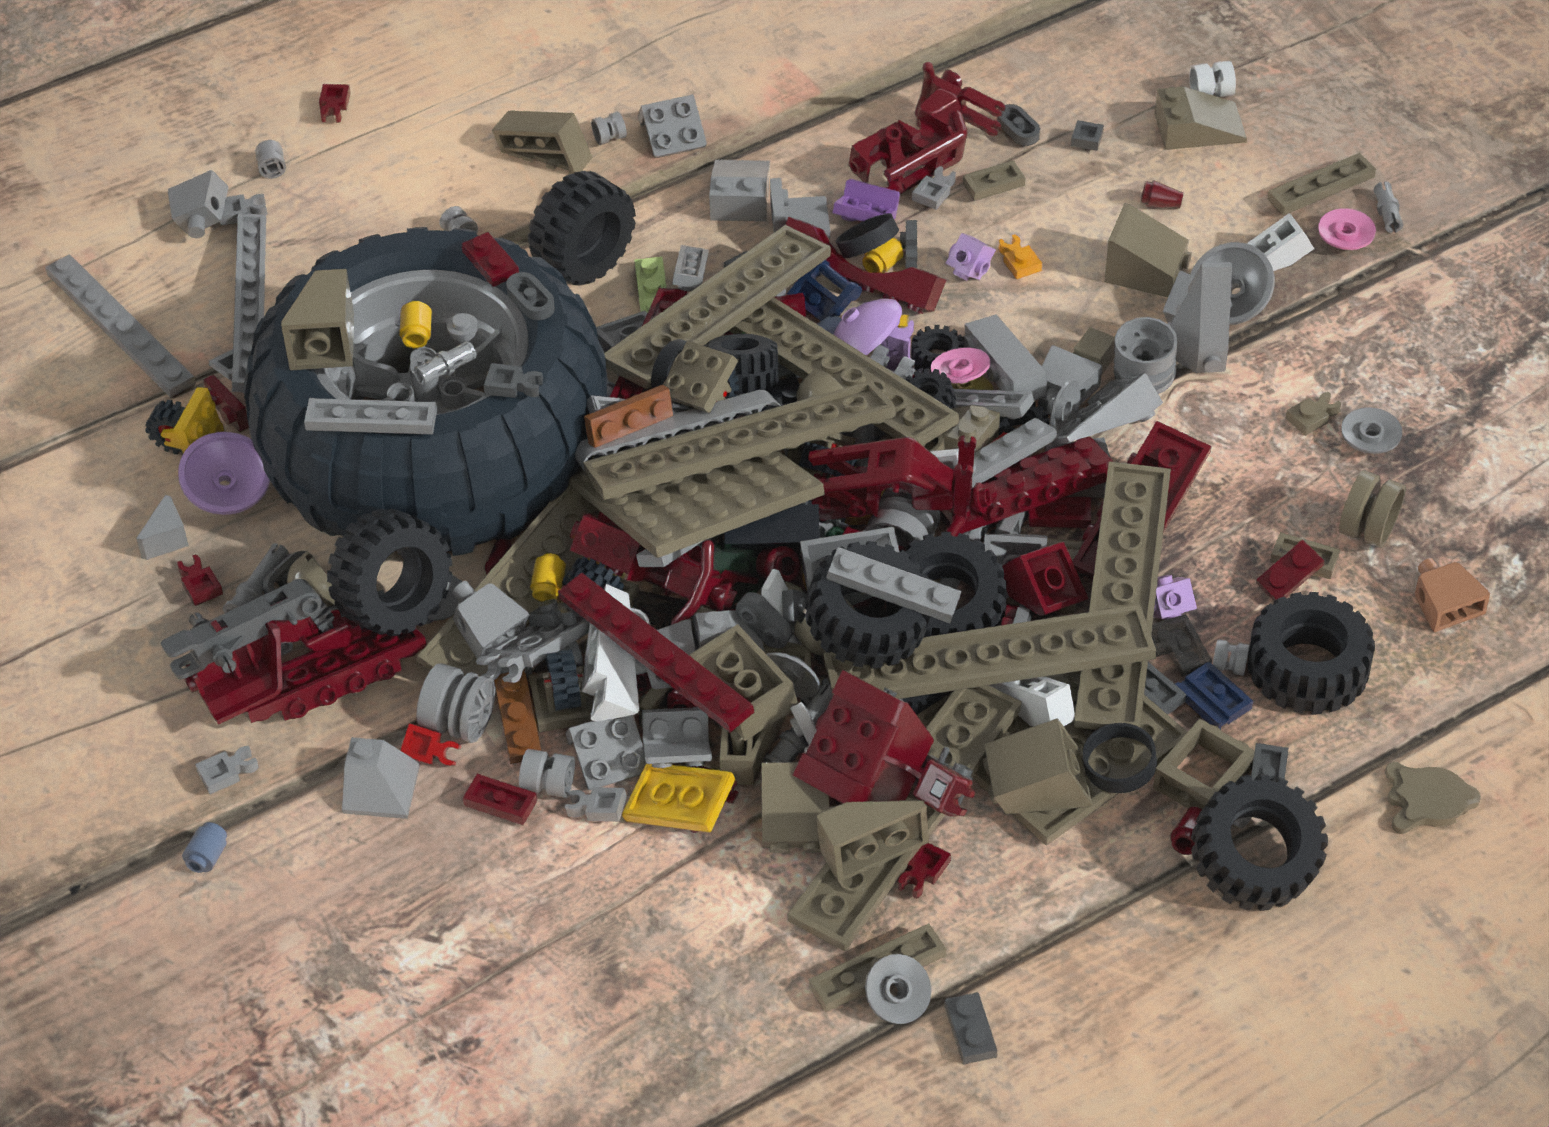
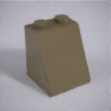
M1124 203L1108 240L1105 282L1169 297L1179 272L1183 268L1188 269L1192 255L1191 252H1187L1189 240L1132 205Z
M347 269L315 271L283 318L281 326L290 370L353 366L354 310Z
M1058 718L984 744L987 758L983 759V765L991 779V784L988 785V793L994 804L998 803L1006 814L1083 808L1092 805L1082 752Z
M798 762L761 763L763 848H769L771 853H787L790 851V848H803V852L808 853L820 852L816 815L829 808V795L793 776Z

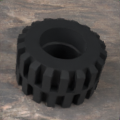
M731 334L715 338L704 345L731 354L738 360L734 368V375L738 376V381L735 384L739 385V390L734 391V394L766 390L778 383V346L772 339L754 334Z

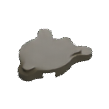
M1391 762L1386 767V777L1394 785L1389 792L1388 801L1392 805L1403 808L1394 816L1392 821V828L1399 834H1405L1421 825L1437 827L1454 824L1456 818L1479 805L1481 799L1479 791L1468 785L1450 770L1441 767L1409 768L1398 762Z

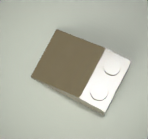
M1184 86L1157 89L1155 117L1165 150L1244 143L1247 141L1235 102Z
M975 405L951 408L959 414V424L942 433L945 450L959 449L957 446L958 438L964 435L965 442H969L971 436L975 437L977 440L975 452H977L999 436L1000 412Z
M738 624L689 655L753 704L755 713L734 729L744 741L791 712L790 708L798 704L793 682Z
M924 801L846 802L837 807H829L821 814L816 815L820 852L838 883L929 843L927 809Z

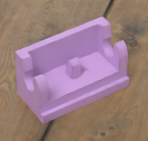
M912 320L906 328H898V322L893 331L881 343L882 346L889 349L886 356L890 357L885 368L891 371L896 370L904 356L910 358V337L914 331V322Z

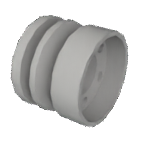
M1151 317L1135 318L1125 322L1117 330L1115 336V380L1146 373L1157 393L1165 392L1173 384L1176 374L1177 337L1175 331L1169 324Z
M888 488L880 498L877 517L874 514L870 517L864 531L894 527L897 544L903 546L906 552L907 544L915 539L918 542L923 541V536L931 533L934 536L935 530L940 523L941 513L939 510H916L912 507V495L902 489H899L898 493H894L893 488Z
M442 663L436 664L427 675L419 695L416 715L418 725L439 733H445L448 730L452 738H462L469 743L476 742L485 731L492 714L496 690L494 680L487 676L479 677L477 673L473 672L467 673L464 676L460 668Z

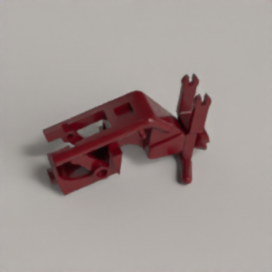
M925 62L922 66L924 77L921 94L914 111L917 117L916 125L920 130L901 120L878 130L876 133L852 145L849 167L862 182L868 183L871 166L881 160L882 165L886 167V170H884V176L887 178L888 185L886 188L898 191L901 195L919 185L926 176L932 178L936 168L941 166L944 171L962 160L968 134L965 122L979 128L990 136L998 135L997 130L1001 131V124L998 121L992 120L967 107L966 102L989 112L995 117L1002 116L1001 111L1005 112L1004 103L970 86L961 89L962 79L958 73L947 69L940 78L935 75L933 64ZM921 165L924 166L923 168L903 178V175H905L906 171L910 172Z
M964 435L958 438V464L954 469L940 462L934 454L917 440L910 437L809 452L808 459L813 466L827 464L829 468L845 475L827 479L818 473L814 474V477L822 482L824 487V495L811 499L812 504H819V519L821 521L863 517L871 514L877 517L881 492L884 489L893 488V492L898 493L899 489H902L912 495V507L916 510H949L953 507L954 500L953 521L945 532H951V536L957 537L965 525L967 506H970V508L978 513H985L987 507L991 505V494L989 489L985 488L980 482L976 483L972 488L974 454L977 440L973 436H971L969 442H965ZM869 458L868 467L858 466L855 468L845 462Z
M601 511L598 518L588 513L583 516L581 522L576 520L569 537L573 539L570 551L606 565L605 569L614 571L613 574L623 576V573L628 574L626 580L639 582L644 580L666 589L665 596H670L671 592L688 598L689 601L672 619L671 625L690 619L700 608L701 604L710 605V608L716 611L736 610V605L733 604L737 595V591L733 590L735 583L757 584L759 581L758 577L751 576L752 574L743 571L724 570L719 575V571L713 568L714 543L711 540H705L701 547L695 546L664 567H639L636 555L646 548Z

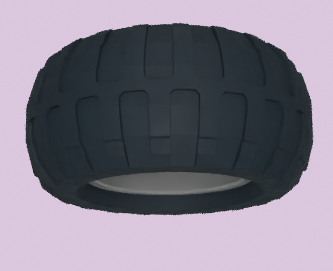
M427 227L407 228V232L382 237L379 234L359 239V244L341 252L336 250L323 255L316 260L315 265L311 267V271L307 275L301 274L292 278L276 297L275 306L268 309L264 318H261L256 327L243 387L247 420L254 449L261 457L266 475L287 504L292 503L307 523L329 536H344L346 534L344 530L351 523H358L357 518L366 513L372 515L374 510H399L435 527L441 533V537L446 540L449 546L448 551H452L453 556L471 553L476 545L493 539L510 540L519 535L524 530L526 522L533 518L536 519L550 501H554L568 488L569 479L580 467L575 459L577 447L581 441L588 439L584 416L589 415L587 399L591 395L607 397L606 361L604 351L598 341L597 328L580 295L574 294L571 291L563 275L540 257H529L526 250L510 240L494 238L518 265L519 272H527L534 275L553 295L554 313L544 320L528 318L508 297L506 282L492 287L462 251V243L479 236L475 230L454 228L452 231L428 230ZM347 269L354 310L353 366L290 370L281 326L283 318L315 271ZM412 301L425 303L432 311L431 337L427 344L421 348L407 347L400 337V310L404 304ZM460 313L474 316L478 321V330L474 338L469 340L468 343L474 346L477 354L476 359L455 369L454 373L448 376L442 375L424 386L420 384L414 376V367L435 357L436 353L442 350L448 351L463 343L454 340L448 333L447 321L452 316ZM491 363L521 366L523 374L530 371H538L543 374V385H539V397H529L523 392H518L516 398L487 395L474 389L484 385ZM365 397L382 401L436 402L437 407L433 434L306 430L304 420L309 398L363 400ZM402 549L396 550L397 554L403 558Z

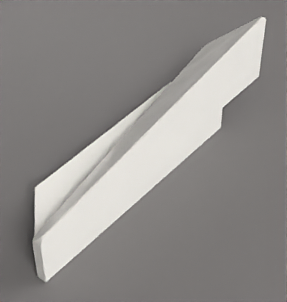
M606 584L604 590L630 609L629 594ZM590 623L582 692L592 696L595 694L591 720L598 722L635 715L639 712L635 658Z

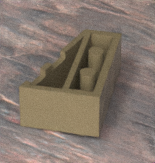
M508 110L492 129L502 153L529 162L536 159L547 163L546 167L553 170L556 167L569 170V174H574L575 172L582 171L593 158L574 113Z
M787 714L746 741L735 730L730 733L722 727L720 771L732 772L739 785H754L761 770V763L765 762L764 757L766 754H769Z

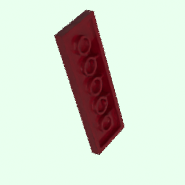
M1156 421L1138 453L1133 452L1128 458L1127 464L1171 469L1164 522L1165 531L1211 453L1212 446ZM1103 502L1097 512L1099 518L1094 525L1090 523L1086 528L1082 538L1084 543L1072 561L1076 571L1091 580L1094 577Z
M1091 436L1024 458L982 482L984 487L990 491L991 505L987 507L985 513H978L970 508V506H967L965 525L960 533L963 534L1105 483L1109 461L1113 462V460ZM954 500L951 509L939 510L941 513L940 519L947 527L953 521Z
M364 628L362 629L363 635L350 642L347 647L320 652L310 651L282 663L283 687L280 694L244 712V714L251 723L267 720L272 714L277 712L284 721L301 718L308 711L316 707L335 703L339 697L349 693L361 692L367 685L376 681L391 679L397 672L402 671L399 659L412 657L427 646L425 636L417 628L407 634L401 632L398 636L380 635Z

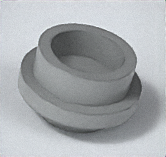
M456 314L447 321L448 333L458 342L473 339L478 330V321L470 314Z

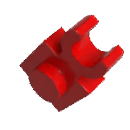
M409 723L400 751L412 759L431 765L434 757L437 756L441 763L455 766L456 762L446 757V751L449 748L461 750L462 746L454 741L439 743L442 733Z

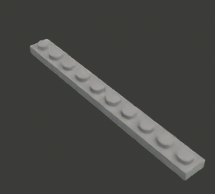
M238 213L232 392L244 393V380L248 358L251 355L254 333L261 318H264L266 215Z

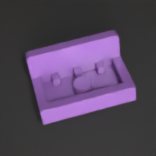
M848 179L844 195L834 202L833 213L841 215V218L847 221H865L885 213H891L893 218L896 219L900 193L854 179Z

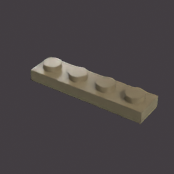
M1358 153L1269 190L1267 199L1284 216L1374 178L1376 168L1363 155Z
M926 924L810 978L809 988L824 1011L828 1012L866 994L865 983L868 972L879 959L892 954H903L914 958L924 967L945 957L946 947L931 925Z

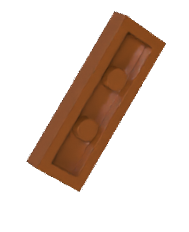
M660 385L584 416L589 445L594 448L672 417L673 410L669 388Z
M523 669L521 678L515 683L503 682L502 678L507 676L509 672L500 674L494 680L510 764L522 762L527 749L542 751L525 669Z

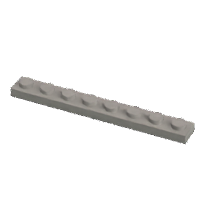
M70 254L45 267L47 275L170 398L195 385L194 376Z

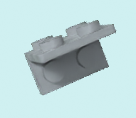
M694 94L646 104L640 107L638 113L640 126H646L655 158L706 147L707 142Z
M781 178L770 179L773 232L783 227L788 217H793L824 229L827 237H831L825 196L788 198V189H782Z
M693 707L642 710L643 748L646 764H652V767L655 768L670 767L672 763L685 762L686 766H701L705 764V761L712 760L708 739V715L701 709Z
M633 715L598 722L591 721L571 727L565 733L568 744L574 745L588 790H592L593 787H603L639 776L646 765L644 748Z

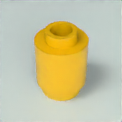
M892 238L883 245L865 253L862 259L865 270L873 273L887 272L903 257L900 241Z
M420 301L406 303L400 310V337L403 343L410 348L425 346L431 337L432 311L427 304Z
M546 553L535 560L530 589L533 591V598L538 601L557 600V596H559L558 591L563 586L562 581L565 575L566 563L558 555Z

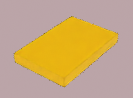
M646 764L622 812V816L627 822L711 833L732 788L735 777L732 772L678 765L655 768L652 767V764Z

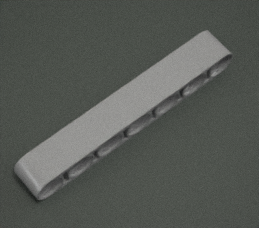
M756 390L718 401L714 404L710 413L694 408L673 414L670 418L596 448L589 445L588 439H585L577 447L575 459L584 470L583 462L588 461V458L596 454L594 459L617 453L618 449L623 446L625 448L622 451L645 445L651 438H654L652 442L674 437L681 429L683 430L679 435L702 429L710 421L709 426L732 420L738 413L740 414L737 418L761 412L762 408L766 405L768 407L764 411L780 407L781 405L767 391Z

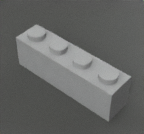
M997 314L965 323L964 348H976L987 353L990 358V367L986 373L991 382H995L1001 391L1032 392L1034 400L1047 397L1046 371Z

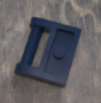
M824 260L799 278L786 294L803 293L806 311L819 321H822L826 317H839L851 301L859 298L862 288L855 282H849L832 269L827 260ZM823 275L842 290L838 297L817 282V277Z

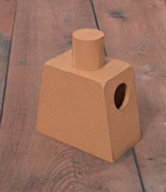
M1428 558L1419 564L1418 571L1421 575L1418 577L1415 597L1433 632L1486 614L1491 593L1460 563L1453 562L1439 567L1434 559Z

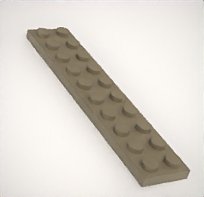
M784 225L605 352L606 369L648 390L651 387V375L655 360L669 342L682 339L704 346L709 341L720 337L830 257L831 247ZM678 356L675 358L674 362L672 363L671 368H670V371H671V369H672L674 363L676 362Z
M774 297L728 330L733 334H754L772 339L778 346V363L802 379L814 369H820L819 375L823 377L828 373L843 388L872 381L895 405L896 417L873 425L895 439L910 437L917 440L921 445H925L959 424V414Z
M868 381L583 462L584 470L604 500L618 499L624 496V494L638 490L646 491L662 483L678 482L683 477L697 473H709L712 469L725 465H737L741 461L753 457H765L771 452L784 448L792 449L802 443L812 440H824L828 436L840 432H852L858 427L868 424H880L886 419L896 417L895 405L872 381Z
M596 454L592 455L590 460L594 459ZM581 466L573 476L581 474L583 471ZM570 478L568 488L558 498L548 503L475 588V591L477 592L488 583H491L528 613L539 608L538 604L541 601L533 598V591L530 589L536 558L546 553L558 555L566 563L565 577L578 558L582 559L585 557L570 551L573 539L569 537L576 520L581 522L583 516L588 513L598 518L600 510L572 488ZM453 614L417 657V662L429 671L436 664L442 663L460 668L464 676L467 673L473 672L477 673L480 677L488 671V665H477V658L455 625ZM529 619L527 620L525 628L528 627L530 624Z
M1109 461L1089 612L1140 604L1151 634L1171 469ZM1148 660L1081 671L1074 727L1097 730L1113 723H1129L1140 727Z
M1139 604L923 637L919 647L915 648L913 654L907 659L901 658L899 663L892 666L883 663L882 668H871L870 665L865 664L863 668L853 666V662L845 660L843 663L835 658L836 654L833 652L829 654L826 652L823 655L831 693L842 670H845L884 691V687L897 693L895 697L902 699L1156 659V648L1141 605Z
M989 685L954 690L926 728L934 738L928 753L939 758L943 748L948 747L949 753L945 762L951 766L957 762L972 769L971 777H973L983 764V759L987 758L984 744L1002 738L1020 713L1022 701ZM915 785L912 786L906 800L902 801H918L913 794L916 788ZM926 805L928 835L930 836L945 814L939 813ZM920 847L839 883L828 864L825 863L787 914L788 921L835 947L846 951L897 882L900 875L905 871L908 863Z

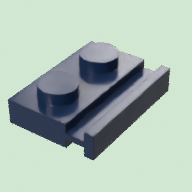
M1207 662L1187 675L1181 683H1175L1186 694L1185 703L1208 724L1215 725L1220 730L1226 723L1229 725L1250 711L1253 706V700L1211 662Z

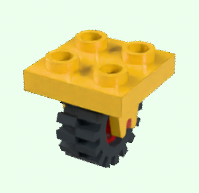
M200 387L196 388L186 407H182V402L176 401L175 404H173L172 400H167L166 403L164 401L159 402L145 424V431L150 434L148 437L151 441L156 440V446L160 447L162 445L165 447L164 451L169 452L171 449L173 454L177 455L179 452L183 455L185 450L194 441L205 435L224 432L223 423L220 421L208 388Z

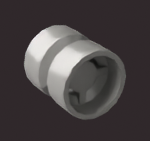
M527 749L520 767L519 787L535 793H540L545 789L547 795L567 798L574 779V756L554 753L552 757H549L545 751Z

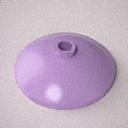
M885 298L863 303L856 308L852 307L844 313L833 335L867 355L893 331L900 320L902 307L896 300Z
M216 432L197 439L185 450L179 463V483L187 499L198 508L214 514H236L253 507L265 495L270 484V480L264 471L261 457L254 449L252 439L238 433ZM228 481L230 484L221 485L220 482Z

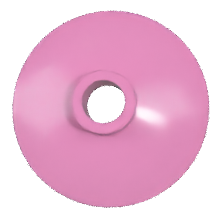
M1336 209L1326 213L1320 219L1318 231L1321 238L1329 245L1343 250H1356L1366 247L1373 241L1376 227L1372 219L1360 211Z
M957 348L944 352L935 358L931 364V372L937 369L940 374L944 372L947 378L949 377L951 383L963 384L982 376L990 367V358L987 353L980 349Z

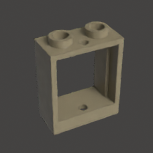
M1199 719L1156 767L1153 788L1186 808L1198 807L1203 809L1213 794L1218 792L1224 784L1229 781L1236 782L1239 777L1248 775L1252 771L1255 750L1246 743L1238 741L1222 732L1217 726L1210 725ZM1198 744L1232 763L1231 767L1212 788L1177 768Z

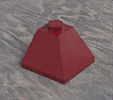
M1064 541L1021 555L1002 565L1009 597L1040 616L1088 599Z

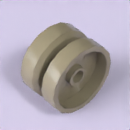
M1362 470L1356 478L1344 505L1339 524V533L1357 538L1364 531L1366 543L1382 548L1390 537L1398 519L1405 497L1406 485L1388 480L1381 486L1380 475Z

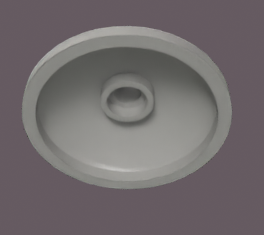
M1241 242L1218 245L1207 251L1196 262L1190 275L1195 276L1202 263L1231 262L1232 306L1230 308L1229 325L1240 324L1258 315L1268 304L1274 291V270L1265 254L1252 245ZM1235 288H1240L1239 293L1232 294Z

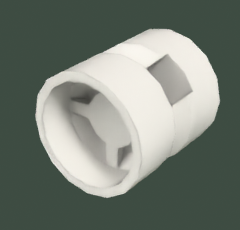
M1230 61L1215 62L1212 67L1208 64L1191 66L1189 73L1191 89L1210 95L1215 94L1217 97L1233 96L1235 94V72Z

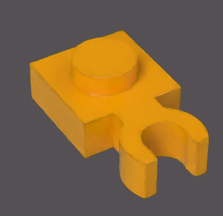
M1014 234L1012 235L1011 244H1006L1003 239L999 240V252L1004 255L1003 262L1014 277L1020 279L1042 271V262L1029 245L1021 247L1020 238Z

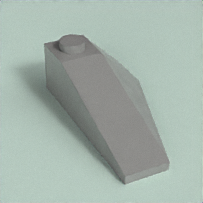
M1231 262L1202 263L1187 288L1188 294L1183 303H1179L1175 309L1176 315L1172 322H1168L1177 337L1176 361L1195 373L1226 371L1232 279Z
M1146 373L1112 380L1087 401L1089 406L1079 409L1075 413L1077 418L1066 423L1056 433L1057 439L1051 442V444L1054 446L1072 442L1138 420L1145 422L1156 414L1154 410L1163 401Z

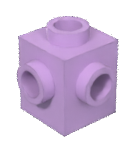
M961 233L958 241L949 250L946 264L955 268L953 274L968 281L969 277L980 280L988 271L990 260L996 249L973 236Z
M1172 575L1158 577L1153 617L1161 618L1163 622H1171L1181 619V613L1197 609L1190 578H1172Z

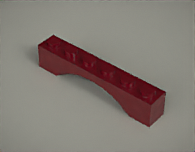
M788 217L785 225L830 246V257L826 259L829 262V266L848 281L852 279L859 282L858 285L862 290L873 293L875 289L883 292L882 298L894 299L899 302V299L908 303V309L923 314L924 310L935 311L947 279L915 267L890 273L864 271L851 264L838 253L829 241L824 229L800 219Z

